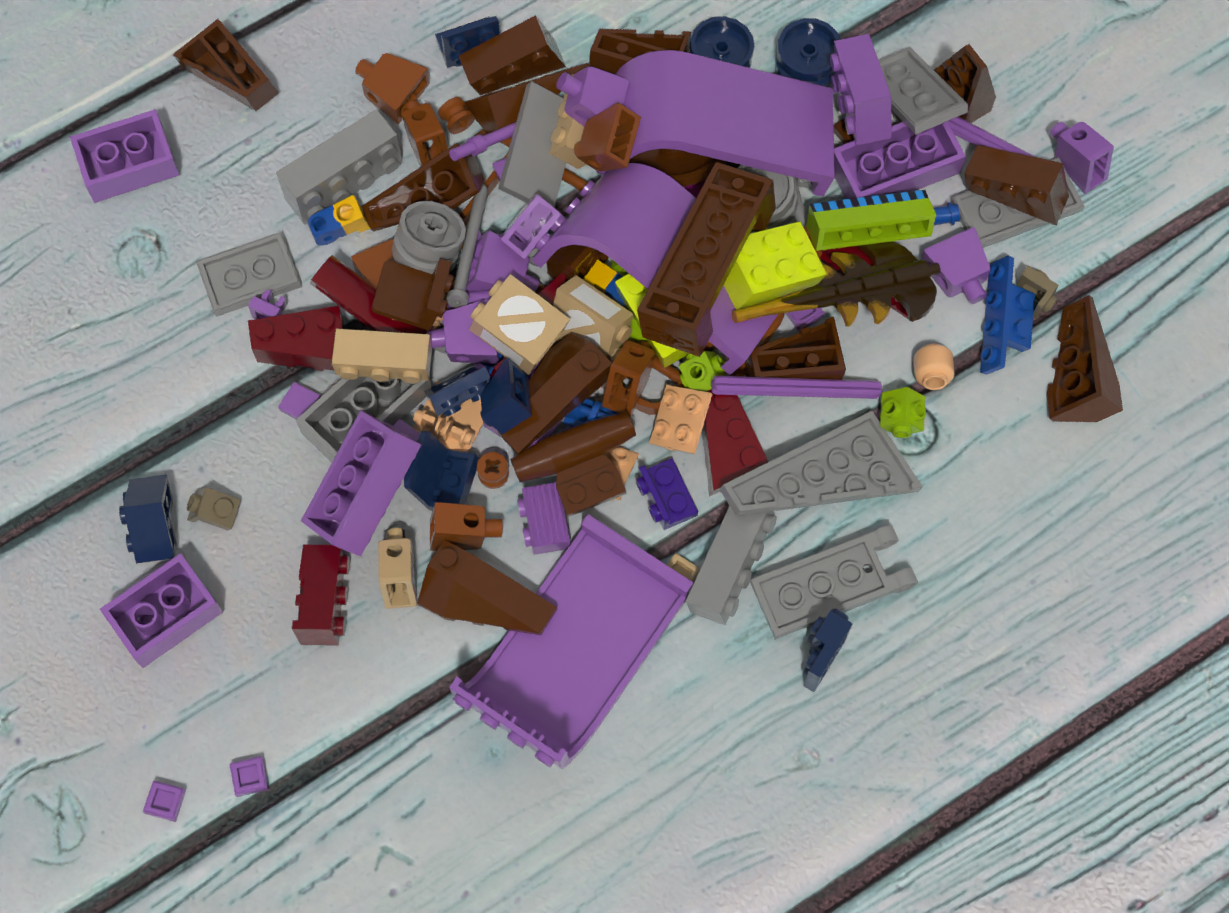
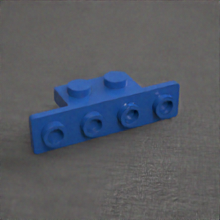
M1009 255L990 264L980 372L985 375L1005 367L1007 346L1021 352L1031 349L1035 293L1012 284L1014 257Z

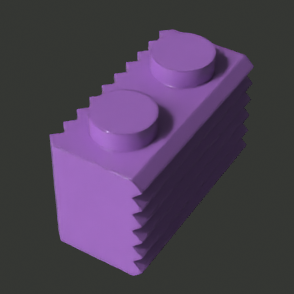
M556 482L522 488L523 498L517 499L520 518L527 517L528 528H523L525 546H532L533 555L568 549L570 538L564 507L556 490Z

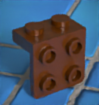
M439 258L433 273L430 274L390 260L385 261L372 303V311L376 314L430 331L436 317L442 318L446 308L447 300L442 298L444 292H449L452 284L453 275L449 274L451 262Z

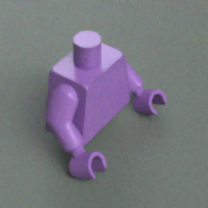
M479 230L466 292L469 295L468 304L491 299L488 293L498 280L504 282L510 274L536 292L539 280L526 274L529 263L528 255L524 259L501 240L503 234H495L489 230L481 235ZM446 304L448 310L455 309L454 307H451L450 305Z

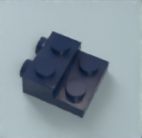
M478 362L424 392L435 413L438 416L443 413L447 417L461 410V403L469 399L472 402L480 400L491 377L486 367Z
M835 608L830 610L825 619L819 616L807 640L812 643L808 652L811 656L802 673L806 676L803 686L812 692L816 691L845 643L853 623L848 621L849 617L845 613Z

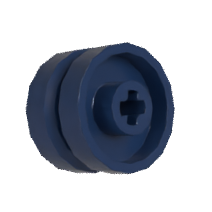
M726 16L711 17L702 21L694 29L690 40L689 53L751 68L755 48L754 38L747 26L736 19Z
M802 18L791 22L783 29L778 39L775 59L776 74L829 87L831 85V76L835 75L831 67L830 54H834V41L841 40L837 31L827 22L816 18Z

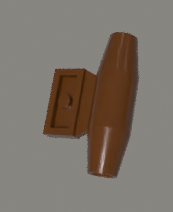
M627 412L589 420L542 439L510 460L519 482L557 474L556 490L567 516L570 517L626 494V489L615 463L606 457L605 454L635 437L636 432Z

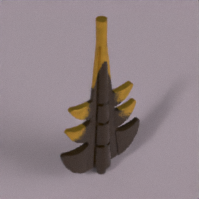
M892 241L859 245L858 248L871 259L874 266H870L865 260L856 255L833 252L831 260L842 269L845 276L841 277L837 271L822 264L827 275L819 282V285L764 304L732 311V319L734 323L767 315L835 306L842 315L845 326L850 327L857 317L859 310L858 302H861L872 313L874 323L880 324L888 316L891 308V298L894 297L906 309L909 321H916L925 317L933 308L937 289L930 277L940 274L941 268L937 262L928 264L923 259L917 260L906 247Z

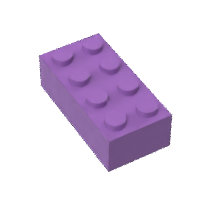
M904 122L891 126V139L856 146L854 140L834 148L835 179L845 198L853 199L916 191L960 174L966 155L949 123L944 122L915 135Z
M360 410L304 513L301 522L333 546L361 556L422 444L389 423Z

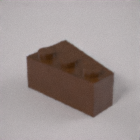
M536 16L459 55L469 84L479 95L491 93L566 67L555 39Z
M219 19L215 20L172 54L183 69L254 111L260 109L279 94L270 80Z
M599 29L590 49L589 67L616 75L624 64L642 54L663 50L689 53L691 31H682V35L664 34L662 30H655L654 34H636V30Z
M977 145L964 173L969 191L1057 226L1069 198L1063 163Z
M834 316L813 328L806 327L801 329L800 333L786 339L782 337L755 348L746 361L744 368L746 377L842 380L846 366Z

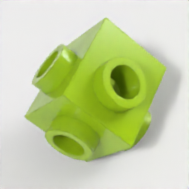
M703 351L701 357L688 354L686 356L687 361L678 365L682 372L680 379L687 389L706 392L711 390V380L715 376H726L725 371L721 368L724 361L715 352Z
M909 387L882 392L881 428L891 432L897 438H908L913 433L924 431V418L926 417L925 396Z

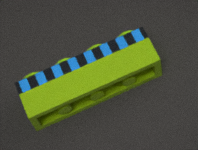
M926 190L812 203L809 205L806 227L815 250L820 251L932 236L936 213Z

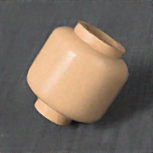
M936 343L927 344L920 348L914 355L916 381L929 390H939L949 384L955 375L953 353L950 349Z

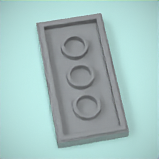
M911 47L879 59L891 94V110L915 135L968 112V104Z
M534 82L526 85L498 189L525 203L534 194H538L554 207L566 162L549 153L552 145L551 135L557 126L559 118L557 115L558 108L564 98Z
M1059 157L1051 160L1062 163ZM1065 168L1064 172L1069 198L1060 219L1082 212L1085 207ZM969 190L952 196L950 200L952 204L958 205L960 222L964 230L975 227L983 248L1049 224L1046 221Z

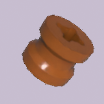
M461 97L449 99L438 110L439 117L447 122V128L451 134L463 132L472 125L475 119L473 113L470 110H466V104Z
M487 452L479 458L477 472L481 484L490 489L504 486L509 477L508 464L505 457L497 452Z

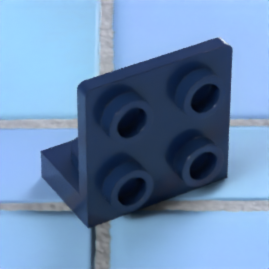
M496 16L486 17L435 34L446 67L462 66L459 55L499 35V21Z

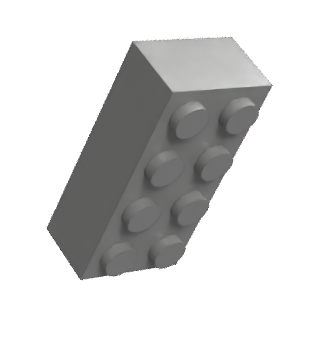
M376 109L278 170L276 174L285 200L305 225L308 219L315 213L350 197L359 190L369 188L376 179L384 174L394 172L403 162L397 134Z
M358 377L354 380L341 378L296 419L300 432L332 463L360 410L394 426L399 419L402 420L427 397L424 391L431 388L430 378L429 381H420L415 384L406 383L402 379L390 378L385 382L375 381L371 377Z

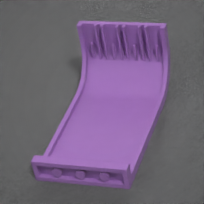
M673 50L655 51L637 56L624 64L616 73L617 76L629 80L623 106L641 117L630 159L637 154L649 150L676 149L812 181V194L823 197L835 178L832 88ZM597 171V173L601 174V176L606 172V171H601V172H600V171Z
M629 163L627 168L606 171L596 183L592 180L588 182L579 193L584 198L580 201L576 197L565 210L569 216L565 218L561 215L550 228L554 234L550 236L546 233L535 246L539 250L532 259L536 265L542 268L548 259L564 246H587L610 257L644 287L649 289L696 198L673 178L660 170L643 164ZM723 285L710 311L713 333L709 342L728 357L721 368L731 375L747 360L778 314L734 323L732 311L736 309Z
M588 514L581 523L580 532L536 592L537 595L557 607V611L542 635L509 630L489 660L471 680L464 684L460 678H455L449 687L454 696L452 701L466 711L472 708L480 713L479 719L492 729L496 730L499 726L508 732L507 738L523 749L527 745L536 751L534 756L546 766L551 767L555 764L559 768L564 769L578 756L600 727L686 602L694 583Z

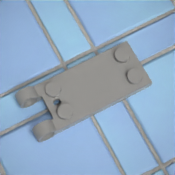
M884 526L866 535L751 579V586L774 639L776 640L814 625L819 616L825 619L833 608L844 613L890 594L906 591L917 585L918 580L911 567L886 576L875 550L879 551L891 547L899 541L893 526ZM870 566L872 568V571L870 573H866L863 570V567Z

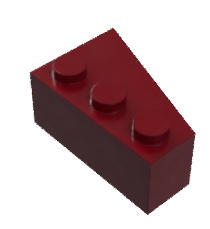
M339 306L248 320L251 349L258 363L288 367L304 366L318 371H324V369L334 370L332 357L336 329H345Z
M712 393L702 428L709 497L721 492L720 488L724 484L768 463L738 396L716 395Z
M303 544L299 570V580H301L300 595L296 594L295 605L299 606L298 620H293L292 630L301 645L339 646L340 636H345L346 619L341 617L342 605H347L348 589L347 586H343L344 574H349L350 559L349 555H345L343 549L336 546Z

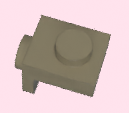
M1027 266L1021 274L1017 286L1035 293V299L1039 303L1033 316L1038 319L1043 311L1049 313L1058 298L1054 294L1059 285L1050 280L1043 271L1034 270Z
M205 487L190 496L187 503V511H190L187 520L191 522L200 520L228 531L232 529L240 499Z

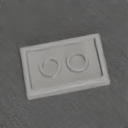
M282 232L196 261L216 317L248 306L254 296L262 299V294L266 290H270L273 295L272 297L301 287Z

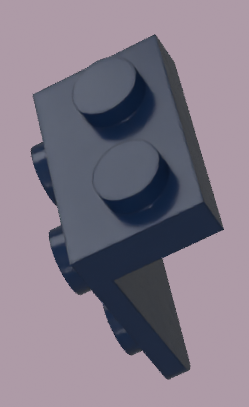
M421 431L417 442L422 445L404 476L405 489L430 511H433L435 502L466 504L477 471L479 457L475 453L448 450L430 431Z

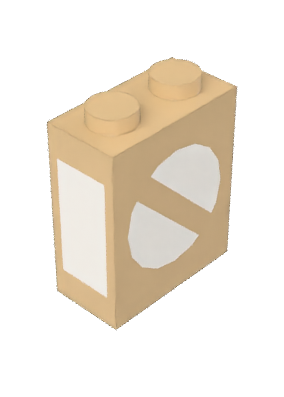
M510 274L504 282L498 280L488 293L491 299L487 304L484 305L480 302L472 312L470 318L473 319L469 330L504 357H509L520 369L530 375L565 330L570 318Z
M577 275L557 288L553 306L569 317L570 321L556 341L560 342L572 332L591 341L613 363L632 333L631 323L634 314Z

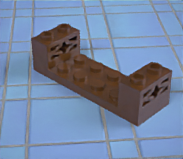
M715 162L637 310L643 338L701 357L713 333L710 311L752 229L757 231L765 230L776 209L772 179Z

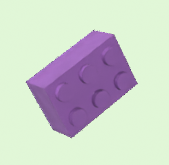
M865 34L834 41V54H830V62L835 75L831 76L833 92L840 95L838 96L840 113H846L847 116L845 117L847 134H853L856 146L891 139V94L870 35Z
M156 109L70 137L85 186L94 203L179 176L164 127Z
M181 553L100 608V611L120 640L142 668L223 613Z

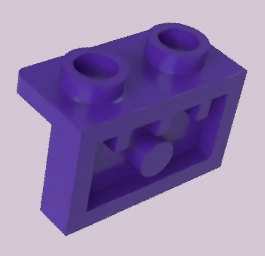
M672 458L646 469L645 465L638 467V478L635 479L637 487L642 496L647 494L651 505L648 506L650 515L655 523L660 522L663 530L698 516V510Z

